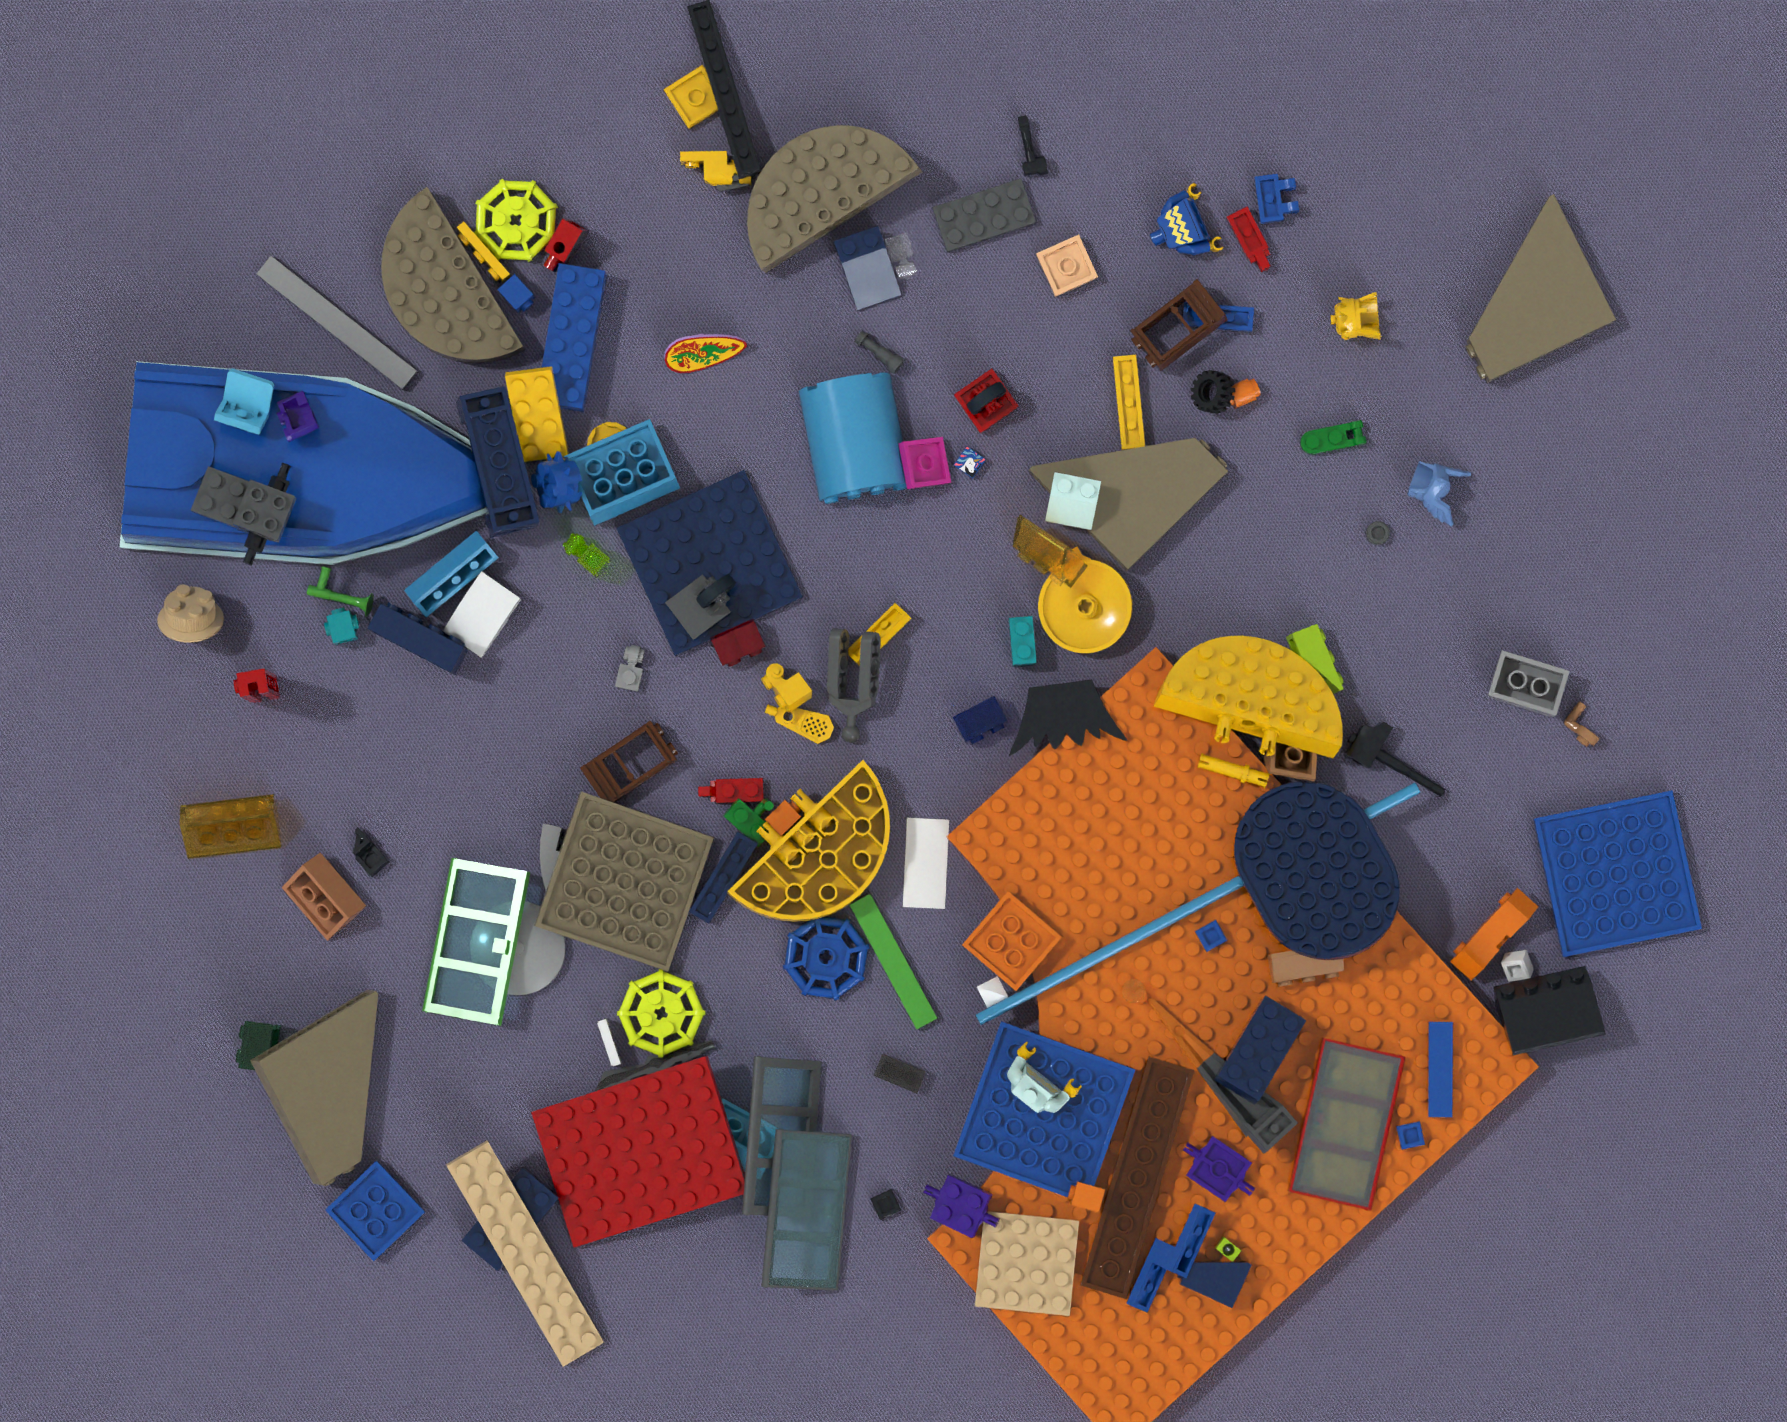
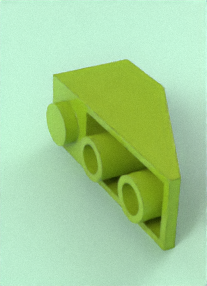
M1317 624L1294 632L1286 637L1291 651L1306 660L1322 676L1333 693L1343 690V678L1339 672H1336L1333 664L1335 662L1334 656L1327 649L1325 634Z

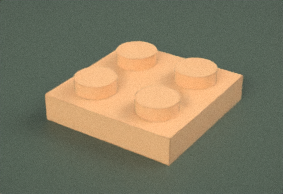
M1079 235L1036 253L1055 297L1098 278Z

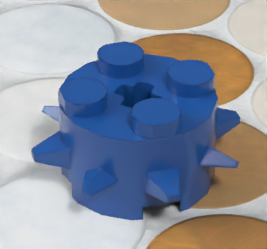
M557 451L554 459L547 454L548 461L539 463L536 473L531 475V483L534 488H537L540 505L543 508L556 507L558 513H562L566 505L572 511L571 504L578 502L582 495V492H578V482L582 481L580 471L576 463L568 461V457H562L561 452Z

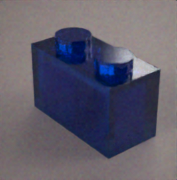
M995 696L952 718L965 744L970 741L972 745L983 740V734L991 730L992 734L1004 729V723L1007 722Z

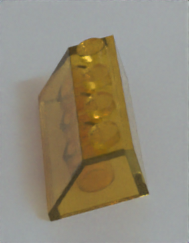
M274 794L180 805V828L188 859L282 848L278 810Z

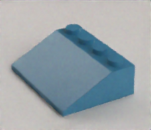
M650 419L564 456L568 457V461H574L580 471L582 481L578 482V490L582 492L581 497L594 526L680 489Z

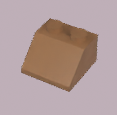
M1276 742L1275 754L1273 756H1266L1267 750H1265L1264 765L1269 774L1308 781L1316 780V753Z

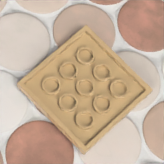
M988 1211V1214L1000 1220L997 1222L996 1228L983 1222L975 1306L1070 1316L1079 1220Z

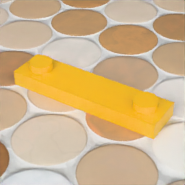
M1136 355L1113 357L1121 450L1144 447L1145 439Z

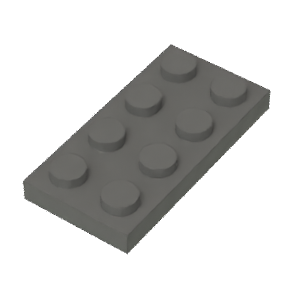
M1021 178L932 207L947 252L1036 224Z

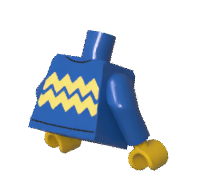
M1193 183L1187 191L1183 190L1168 198L1161 209V216L1157 218L1160 229L1150 234L1155 246L1166 242L1169 249H1176L1178 253L1189 255L1202 254L1210 250L1218 252L1224 248H1216L1214 246V241L1221 240L1222 238H1210L1194 200L1199 198L1201 192L1193 194L1191 189H1194L1197 184Z

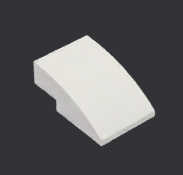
M481 571L448 621L443 632L460 639L465 643V647L482 658L507 623L508 618L521 599Z

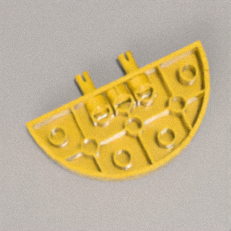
M1226 636L1208 640L1192 648L1172 667L1161 685L1154 703V707L1216 724L1217 730L1214 739L1219 742L1220 737H1222L1221 743L1229 742L1231 729L1262 738L1259 752L1264 755L1265 750H1267L1266 756H1273L1275 754L1276 742L1329 758H1334L1342 747L1343 728L1341 714L1336 699L1326 681L1301 656L1280 644L1262 638Z
M864 760L845 776L819 803H814L800 788L790 799L805 814L785 836H780L769 822L766 821L763 827L769 833L762 827L756 832L771 845L770 850L727 891V894L756 914L775 920L791 922L809 921L831 915L858 898L870 885L883 862L890 833L889 810L884 792L877 777Z

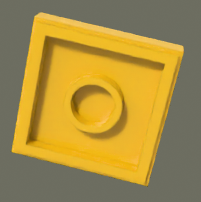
M703 65L663 89L688 129L718 112L710 81Z

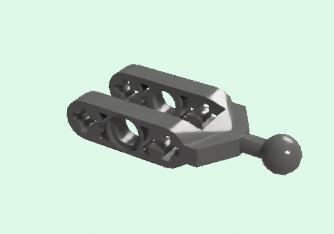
M833 628L829 636L827 691L829 702L844 715H847V725L843 728L841 734L846 742L854 743L860 737V730L856 726V715L875 706L879 689L881 639L879 633L867 631L863 633L860 646L859 698L845 697L849 633L847 629Z

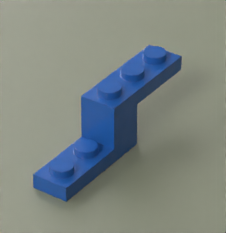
M1194 1204L1176 1246L1155 1238L1130 1293L1127 1304L1148 1313L1166 1270L1187 1278L1216 1214L1215 1212Z

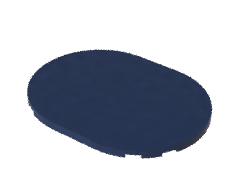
M1302 782L1288 783L1273 788L1251 804L1237 828L1234 843L1235 865L1245 889L1272 935L1288 949L1305 957L1319 960L1345 959L1360 954L1376 944L1387 932L1395 918L1399 904L1400 884L1396 867L1388 851L1360 805L1350 796L1345 795L1332 786L1322 783Z

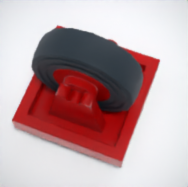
M992 368L954 394L955 399L980 434L1019 407Z

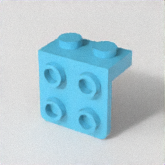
M230 369L227 374L223 400L215 413L214 420L260 435L269 417L274 383L236 369Z

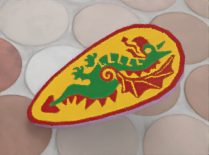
M724 334L685 336L669 344L665 350L664 360L667 367L672 371L690 373L731 359L747 347L746 340L740 337Z

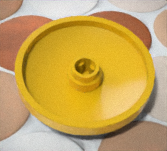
M1090 559L1074 560L1063 564L1053 571L1043 584L1038 601L1039 618L1045 632L1056 644L1076 653H1094L1116 643L1128 628L1133 610L1131 592L1124 578L1111 566Z

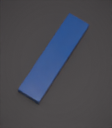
M1428 1022V1117H1452L1453 1022Z

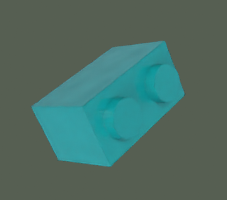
M1033 616L1009 618L1012 667L1036 665Z

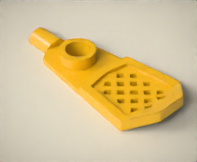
M767 705L765 713L774 716L776 722L816 744L830 739L834 726L829 715L796 708L790 712L793 718L790 721H786L784 719V714L787 712L785 707L781 709L780 707Z

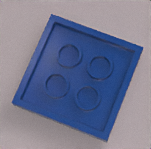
M375 1161L325 1209L373 1261L384 1253L426 1212L378 1161Z

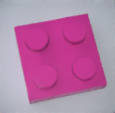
M943 437L898 443L907 489L951 483Z

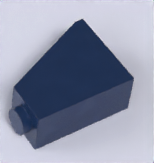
M1194 1261L1187 1278L1177 1275V1278L1180 1279V1285L1233 1308L1252 1264L1246 1261Z

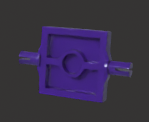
M1214 1136L1200 1150L1189 1142L1186 1146L1193 1150V1152L1186 1147L1183 1148L1182 1151H1185L1194 1158L1193 1164L1186 1176L1224 1202L1238 1188L1249 1196L1252 1192L1246 1189L1245 1186L1254 1191L1255 1187L1244 1181L1245 1173L1252 1162Z
M951 1174L947 1176L940 1190L928 1184L926 1185V1190L923 1193L936 1199L935 1207L930 1216L931 1219L970 1238L975 1237L979 1226L983 1222L995 1228L997 1227V1222L1000 1219L987 1213L988 1204L992 1197L991 1193Z

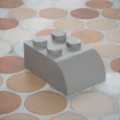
M1501 650L1488 697L1553 718L1557 715L1570 671Z

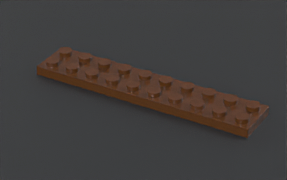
M1148 1056L1082 1277L1081 1286L1127 1299L1194 1070Z

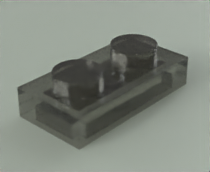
M882 1054L874 1076L918 1093L926 1071Z

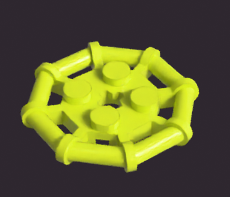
M500 179L496 186L480 200L477 199L475 203L477 205L476 231L474 233L498 261L500 259L533 261L532 258L548 245L555 232L557 203H553L534 180L528 182ZM508 190H523L527 192L524 197H510ZM504 193L505 199L496 207L488 205L499 194ZM532 194L541 202L544 208L537 209L529 201ZM486 210L493 213L492 226L485 228ZM547 213L546 231L539 229L540 215ZM520 215L522 217L520 219L521 225H510L512 221L511 216ZM495 232L503 241L500 247L490 238L489 233ZM536 234L543 236L528 249L527 243ZM508 244H518L523 246L524 251L505 249Z
M659 969L658 972L634 982L631 980L628 983L629 988L619 1011H617V1016L621 1020L629 1040L628 1044L631 1047L636 1046L658 1055L659 1058H664V1055L694 1044V1037L703 1016L706 1015V1011L703 1010L693 987L694 983L691 980H684ZM659 981V989L647 994L641 990V988ZM664 982L682 989L675 994L664 989ZM638 993L642 999L637 1011H629L635 995ZM685 993L693 1011L685 1010L681 1000ZM665 1007V1012L668 1013V1016L658 1020L655 1010ZM629 1016H637L642 1029L637 1034ZM686 1016H693L685 1034L681 1030ZM645 1033L659 1038V1044L656 1045L641 1039V1037ZM678 1033L682 1037L664 1045V1038Z

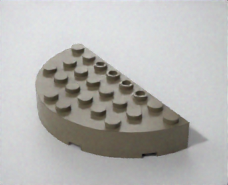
M849 125L822 127L806 132L789 141L766 163L755 182L749 200L747 215L748 236L751 249L760 269L767 273L923 171L909 154L894 141L873 130Z
M426 187L401 209L393 221L384 243L381 264L382 282L388 303L394 315L411 337L422 346L437 355L454 361L465 363L500 361L525 351L428 187Z

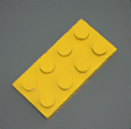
M552 366L506 372L505 379L524 462L547 459V454L554 458L557 451L561 452L562 457L568 455L569 451Z

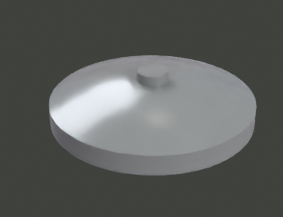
M512 902L498 905L489 912L510 916ZM525 902L507 993L510 995H527L545 988L555 979L564 963L566 953L565 937L534 926L541 907L534 903ZM479 921L471 942L473 963L500 968L502 954L492 952L494 938L505 939L508 925ZM479 974L489 986L496 989L498 977Z

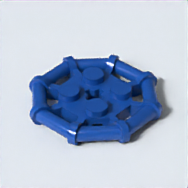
M825 916L809 920L792 933H788L785 964L782 966L783 970L788 972L802 991V995L832 998L836 1001L856 984L864 981L867 951L870 947L850 923V919ZM821 925L840 928L837 935L823 933ZM813 928H817L818 934L809 941L805 942L800 939ZM844 931L848 934V936L851 938L856 947L850 949L848 948V946L841 938ZM797 943L804 946L802 961L794 962ZM825 950H828L829 955L833 956V960H829L828 964H824L823 959L819 958V955L824 954ZM858 952L856 968L853 971L848 968L850 954ZM804 966L811 976L808 983L796 967ZM845 972L852 975L836 988L834 980ZM815 979L830 981L831 989L812 986Z

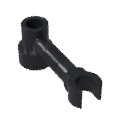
M1027 115L1018 117L1027 161L1022 162L1024 176L1048 174L1045 156L1035 157Z

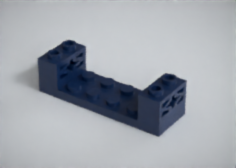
M502 386L459 396L456 405L461 425H466L487 509L484 516L490 538L535 528L539 523V518L506 387Z

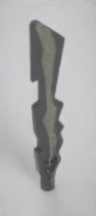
M711 1039L699 1044L694 1043L692 1046L688 1045L664 1055V1058L648 1055L645 1064L604 1071L595 1091L645 1074L648 1075L673 1067L680 1062L691 1061L700 1057L704 1052L714 1049L713 1040Z

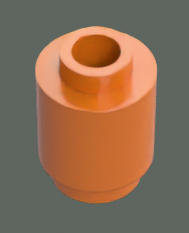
M1244 379L1235 383L1232 388H1235L1232 396L1235 397L1230 403L1236 409L1255 401L1256 397L1261 395L1255 379Z

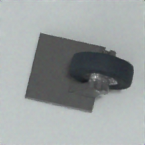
M729 574L719 580H716L714 576L707 580L704 575H701L665 603L690 637L695 640L731 613L725 604L730 599L727 593L736 585V582Z

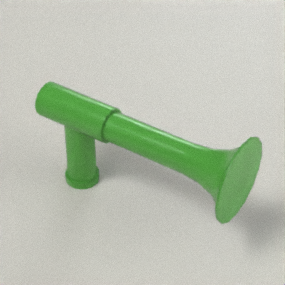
M322 566L317 586L309 585L307 595L359 607L365 612V616L368 617L373 606L374 594L371 593L368 597L359 598L325 589L332 569Z

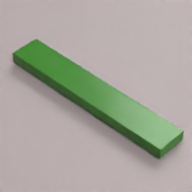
M871 894L850 904L915 1028L919 1029L937 1019Z

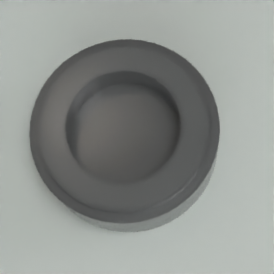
M1381 521L1371 523L1366 529V538L1373 545L1384 544L1390 536L1388 526Z

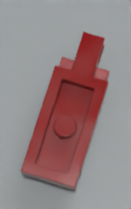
M1248 206L1227 216L1226 219L1246 258L1249 259L1251 264L1256 262L1261 272L1269 269L1270 264L1266 256L1270 255L1269 247Z
M763 778L716 779V781H710V786L698 787V796H711V802L734 803L738 798L742 802H761L764 799Z

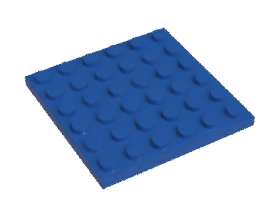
M1672 790L1533 819L1562 957L1702 929Z
M1001 1021L953 1156L1068 1197L1070 1186H1075L1076 1181L1094 1186L1135 1069ZM1025 1042H1028L1026 1045L1028 1051H1031L1034 1047L1036 1048V1052L1026 1062L1061 1091H1064L1070 1079H1075L1071 1084L1073 1087L1078 1088L1082 1085L1074 1098L1070 1097V1100L1055 1113L1045 1110L1037 1113L1011 1092V1082L1007 1077V1073L1018 1056L1017 1050Z

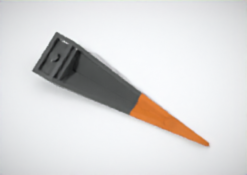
M1153 998L1148 999L1149 1004L1246 1137H1250L1263 1154L1270 1150L1298 1123L1281 1103L1264 1092L1261 1099L1254 1105L1215 1081L1214 1078L1222 1067L1224 1060L1188 1031Z

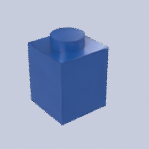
M515 274L497 289L500 295L517 313L521 310L523 312L527 311L534 304L532 301L535 298L534 294Z

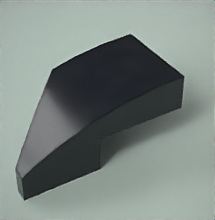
M357 827L355 829L356 841L353 854L357 862L373 878L389 863V860L363 831Z

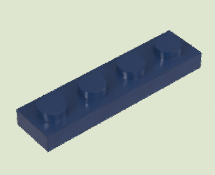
M737 831L689 910L691 914L708 924L710 923L726 897L727 891L732 887L758 844L756 841Z

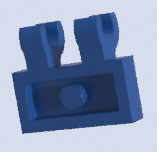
M1278 174L1254 177L1261 224L1284 221L1283 214L1299 213L1298 201L1282 203L1280 191L1296 190L1295 178L1278 180Z

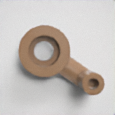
M1579 701L1564 720V725L1578 735L1576 740L1585 747H1588L1589 744L1595 746L1599 738L1590 730L1575 722L1587 707Z

